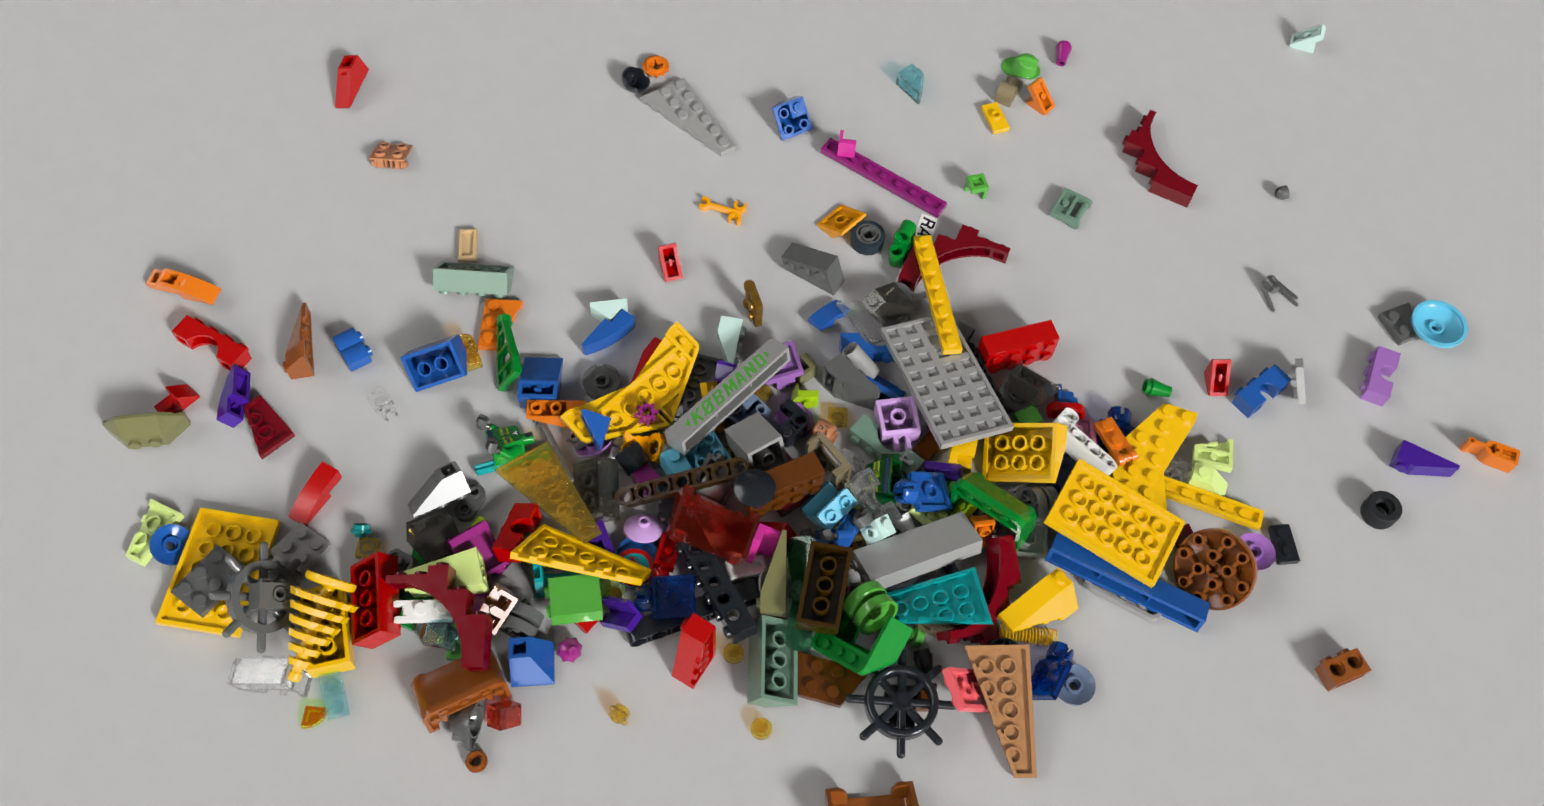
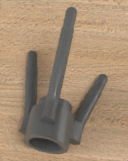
M1274 275L1267 276L1261 282L1263 287L1260 290L1264 293L1272 312L1275 309L1268 292L1274 294L1280 291L1295 306L1299 305L1295 301L1298 297L1279 282Z

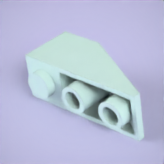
M721 316L718 327V344L724 361L736 364L737 366L739 363V358H736L737 353L741 354L743 344L740 340L745 337L746 327H743V319Z

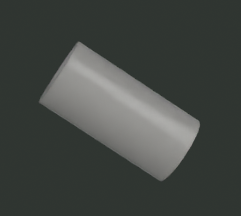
M856 342L850 343L842 351V355L848 357L858 370H862L865 373L866 377L869 376L874 379L878 375L880 368Z

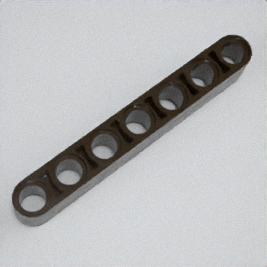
M735 457L620 488L615 494V500L619 505L632 508L735 481L741 473L753 469L750 461L742 457ZM744 462L745 469L742 472H739L738 466L740 463ZM721 468L726 469L723 477H719V470ZM706 473V480L701 483L700 475ZM686 478L687 484L682 488L681 480ZM667 483L668 489L663 493L662 486ZM648 488L649 494L644 498L643 491ZM629 493L630 499L628 502H625L624 497Z

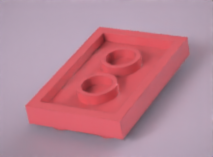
M947 667L942 670L944 683L950 690L952 703L957 711L989 713L973 669Z

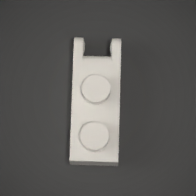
M396 600L393 602V607L402 608V616L394 617V623L396 624L453 621L450 613L439 600Z

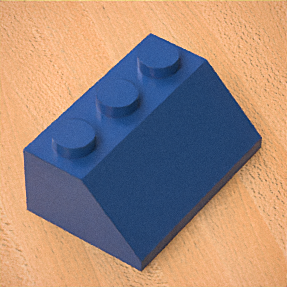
M459 334L415 348L400 357L416 392L467 375V351Z

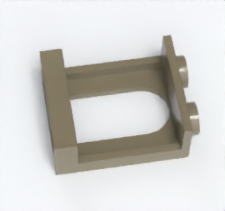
M823 432L810 437L807 441L805 455L814 451L821 461L827 462L826 468L831 472L830 482L836 490H841L849 484L852 466ZM824 446H825V447L828 449V451L834 456V458L840 463V466H839V467H838V465L832 460V458L827 454V452H826L825 449H824Z

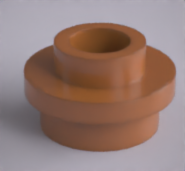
M480 750L470 752L465 760L467 769L472 773L482 772L488 764L486 754ZM475 759H480L481 763L479 765H473Z

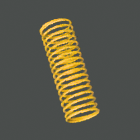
M1001 623L1000 638L1010 639L1011 635V640L1014 638L1015 642L1017 640L1018 643H1023L1024 639V644L1027 641V644L1030 643L1032 645L1034 640V645L1037 642L1038 646L1039 644L1042 646L1044 641V647L1047 644V647L1050 645L1051 648H1055L1057 644V629L1036 628V626H1032V633L1031 628H1029L1028 636L1027 629H1025V634L1024 630L1022 632L1019 630L1018 636L1017 631L1014 633L1008 630L1007 636V627L1005 628V633L1003 623ZM1056 633V640L1054 645V635Z

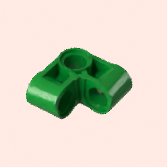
M903 220L894 234V242L889 248L888 263L892 267H901L912 250L913 236H916L917 227L911 220Z

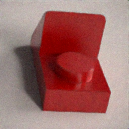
M188 384L166 386L165 389L169 395L156 404L154 408L157 412L177 414L195 402L200 396Z

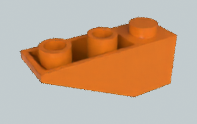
M527 400L526 419L568 428L560 419V416L569 409L586 404V400Z

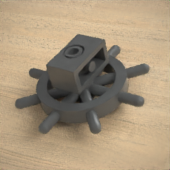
M267 542L260 544L259 561L251 562L244 566H241L232 555H227L225 562L235 573L231 577L226 591H211L209 593L211 600H225L227 611L233 620L223 630L222 636L225 638L230 637L239 627L247 632L257 634L258 653H264L266 650V633H272L282 628L289 632V627L295 628L289 620V614H295L297 610L290 607V599L300 601L299 596L290 593V586H301V583H297L292 574L301 565V560L296 558L287 567L278 562L268 560L269 544ZM259 570V579L256 583L250 574ZM268 571L277 576L273 581L268 578ZM243 582L249 588V592H240ZM240 601H249V605L242 610ZM255 611H258L257 623L249 619ZM267 611L276 618L270 624H267Z

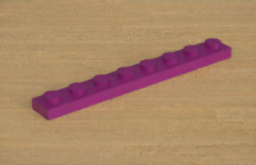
M832 138L821 148V153L936 218L940 216L947 206L946 201L856 151L854 158L837 156L839 142Z

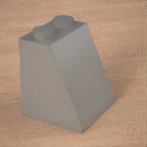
M759 412L724 430L727 443L735 456L750 461L753 469L767 471L788 462L782 436Z

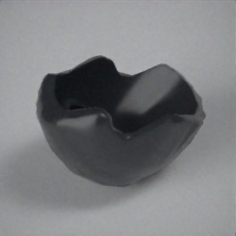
M629 66L622 72V83L627 91L640 93L648 89L650 78L645 76L641 68Z

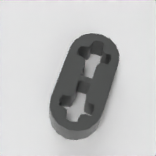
M869 505L864 506L853 514L852 521L858 530L873 522L874 513Z

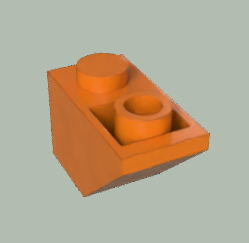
M988 515L967 517L983 540L982 548H985V539L993 537L995 519Z

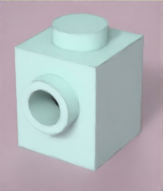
M888 514L874 519L871 524L860 529L867 545L896 533Z

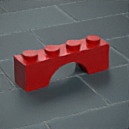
M186 315L171 331L178 342L192 350L202 345L218 347L216 358L221 366L229 371L234 364L243 369L252 359L247 346L243 343L237 344L227 334L223 336L213 326L207 327L196 317L193 319Z

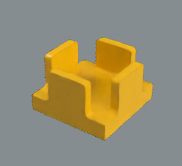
M978 440L950 447L947 463L960 464L966 475L969 474Z

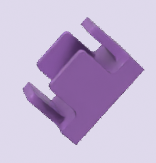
M793 341L783 343L789 347L791 360L765 383L766 385L776 383L777 390H782L795 386V378L804 375Z

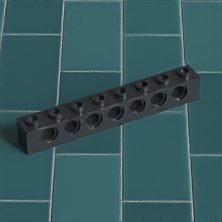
M681 495L659 503L658 519L661 524L665 523L667 527L666 532L670 540L674 539L676 542L675 548L678 554L684 556V564L689 572H693L696 586L704 591L703 597L707 605H712L714 609L712 612L716 621H721L723 624L722 630L727 639L731 638L735 645L757 634L755 621ZM683 535H690L687 538L682 537ZM699 551L697 554H692L691 552ZM708 567L707 570H701L700 568ZM712 583L719 584L715 587L710 586ZM723 599L728 600V602L724 604L720 603L719 601ZM732 616L738 617L737 620H729Z

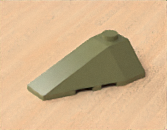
M782 530L760 592V598H756V610H760V615L786 620L787 530Z

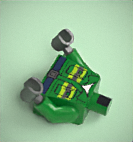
M482 414L476 420L478 429H486L487 442L485 448L492 455L496 466L525 456L524 445L535 443L532 431L520 434L517 426L500 428L493 423L488 424L489 418Z

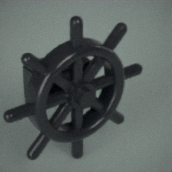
M903 648L898 658V665L869 673L872 679L867 686L865 695L848 694L845 696L847 703L864 704L866 716L871 723L860 733L859 738L865 741L878 731L890 739L897 740L896 755L900 759L905 757V741L915 739L924 733L935 745L940 746L943 740L931 727L937 716L938 709L956 710L952 701L939 700L937 690L932 682L942 672V666L939 664L935 665L925 674L917 668L906 665V649ZM897 677V685L890 684L887 679ZM906 678L912 679L917 683L913 686L906 685ZM880 685L885 690L883 696H874L877 687ZM924 689L928 699H915V695ZM874 705H886L887 710L879 716ZM915 707L929 708L925 719L915 711Z

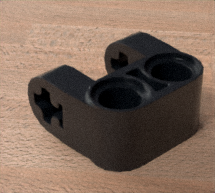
M786 398L779 405V408L788 419L781 426L770 417L765 419L782 436L784 447L787 448L795 444L807 432L809 416L794 401ZM783 434H789L791 436L785 437L783 436Z

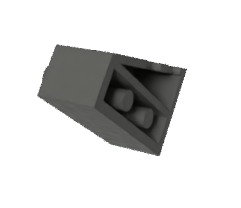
M792 242L781 256L785 270L833 296L845 281L837 255Z

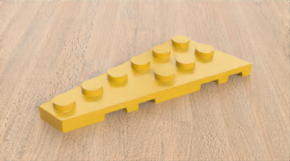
M546 524L540 526L513 549L510 554V559L641 586L651 575V569Z

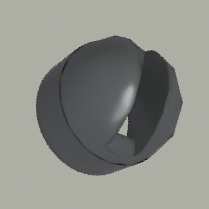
M1287 185L1280 186L1275 190V196L1279 200L1289 199L1290 192Z

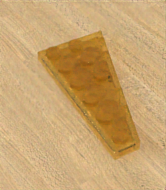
M548 441L495 470L500 477L531 502L536 503L542 511L583 544L602 534Z

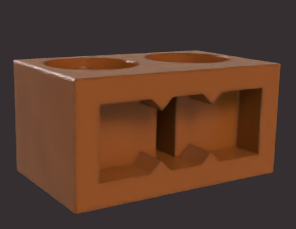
M1348 648L1343 649L1334 658L1327 656L1319 661L1320 665L1314 669L1328 692L1359 679L1371 671L1358 648L1351 651Z

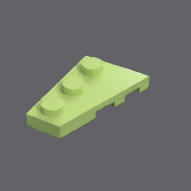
M150 499L148 504L150 508L147 515H143L141 519L143 524L139 532L135 533L125 555L129 560L143 567L153 557L149 549L152 534L164 525H178L184 518L180 512L153 499Z

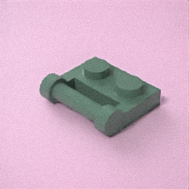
M1065 187L1052 208L1050 216L1069 224L1072 229H1078L1083 215L1093 202L1091 199ZM1080 203L1081 207L1075 217L1070 216L1075 205Z

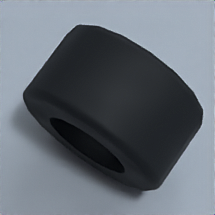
M1376 491L1363 501L1360 507V514L1369 526L1383 530L1391 527L1400 519L1402 505L1393 494L1386 491ZM1376 505L1382 507L1387 515L1380 513Z

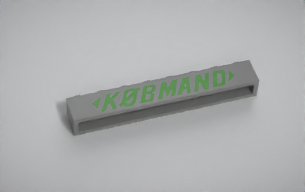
M772 337L766 343H763L758 350L751 354L741 365L737 366L732 373L725 377L715 388L711 389L706 396L696 402L680 419L668 427L664 432L667 444L685 456L791 360L789 347Z

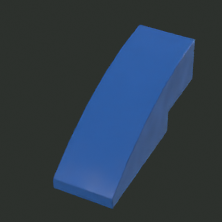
M622 309L611 322L605 318L581 344L583 354L596 353L621 340L635 327V317Z

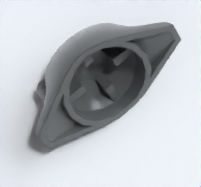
M486 699L459 710L449 717V727L453 732L452 741L463 742L466 750L470 752L473 751L481 730Z

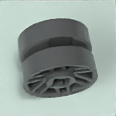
M1052 485L1025 487L1020 492L1019 500L1026 505H1031L1036 510V523L1044 522L1058 497V492Z
M517 601L499 630L512 638H535L538 632L536 628L540 627L544 615L534 607Z

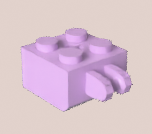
M913 396L876 400L873 412L875 421L879 425L878 436L882 445L892 444L894 451L900 452L899 443L904 442L905 450H912L911 441H918L921 433Z

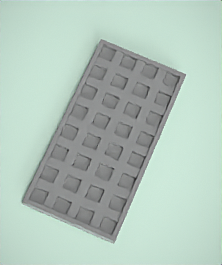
M932 316L883 327L880 330V334L940 449L1013 430L1014 425L957 325L963 348L962 353L947 355L942 354Z

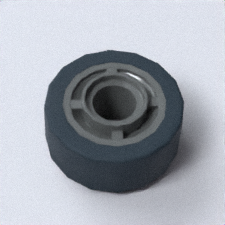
M861 221L853 227L850 239L851 246L859 254L874 255L883 248L885 231L876 222Z

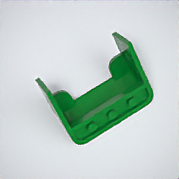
M970 472L953 484L951 493L952 508H954L960 498H963L1016 533L1015 545L1018 552L1034 531L1037 519L1036 510L1031 505L1024 504L991 483L978 472Z
M842 610L838 636L816 632L812 639V647L814 650L851 671L864 676L894 664L898 660L913 629L889 615L873 647L869 651L855 643L859 636V630L844 610Z

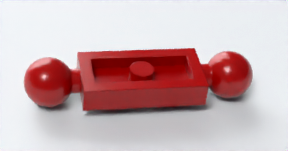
M667 532L662 533L653 567L656 568L653 572V579L660 584L667 582L669 572L673 573L678 555L675 548L676 542L674 539L670 540Z

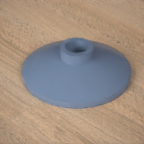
M1066 664L1057 670L1053 678L1055 693L1067 704L1074 706L1086 704L1095 694V679L1090 671L1081 665ZM1069 684H1074L1076 686V690H1072L1069 687Z

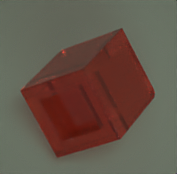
M509 699L487 704V726L499 731L520 726L522 704Z

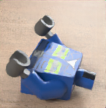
M852 508L832 529L816 530L813 534L811 528L800 531L802 539L807 542L815 539L817 542L849 547L859 532L852 521L853 514L857 510Z

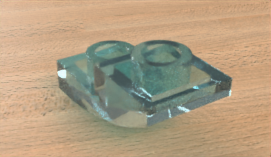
M341 672L318 677L327 720L350 715Z

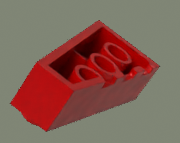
M695 613L690 618H685L680 627L682 630L672 677L694 689L716 655V626Z

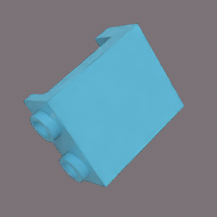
M826 481L821 491L811 495L799 509L810 522L825 529H832L858 501L848 489L844 488L838 491L830 481Z

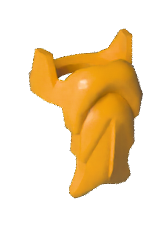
M624 431V443L621 446V451L637 441L650 457V462L660 464V454L663 453L666 436L660 433H655L651 436H632L627 431ZM656 440H657V441H658V450H657V452L654 454V450H655V446H656Z

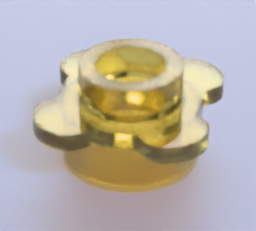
M616 704L609 707L611 711L608 715L613 722L621 723L622 725L628 723L626 719L629 717L630 712L624 705Z

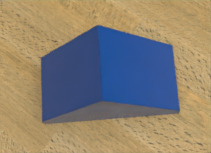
M583 409L581 410L580 417L597 450H601L611 424V418Z

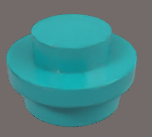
M354 523L351 533H354L355 537L364 538L367 537V534L372 533V529H370V524Z

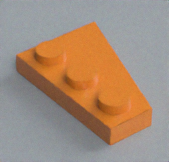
M486 299L478 341L479 350L496 351L497 316L509 314L512 317V323H514L518 311L524 305L523 301Z

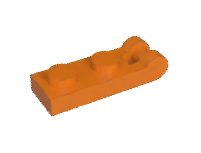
M1112 417L1094 423V429L1118 466L1125 465L1127 461L1133 462L1138 460L1136 450L1132 449Z

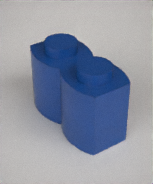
M352 327L332 337L336 348L351 372L372 362L370 356L373 353L368 345L364 346L362 343L365 340L360 331L356 332Z

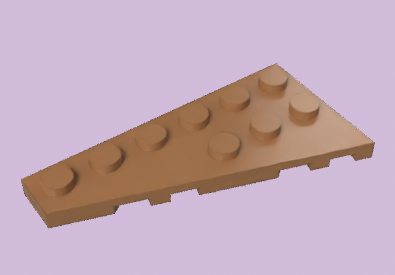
M1030 645L964 646L1013 777L1037 778Z

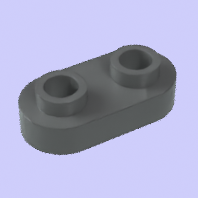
M470 485L471 492L465 498L459 500L455 507V514L459 521L470 522L477 515L486 499V492L481 485ZM468 508L466 512H462V509Z
M396 548L388 553L398 557V572L418 567L417 559Z

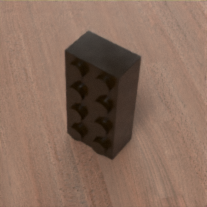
M811 541L796 618V629L838 636L853 548Z

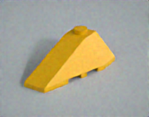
M1058 567L1003 610L997 618L1010 632L1028 629L1033 625L1041 623L1043 625L1048 624L1054 620H1064L1078 609L1073 582Z

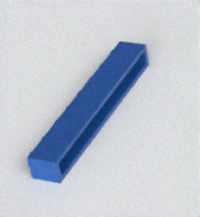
M1057 532L1045 561L1114 594L1125 597V599L1133 603L1140 604L1152 612L1162 614L1161 616L1195 632H1198L1206 622L1210 607L1209 602L1160 579L1157 580L1154 587L1150 588L1061 533Z

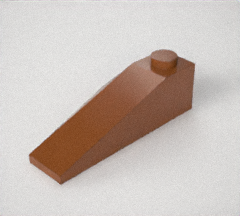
M302 303L285 352L283 370L285 373H288L291 380L314 376L311 312L307 303Z

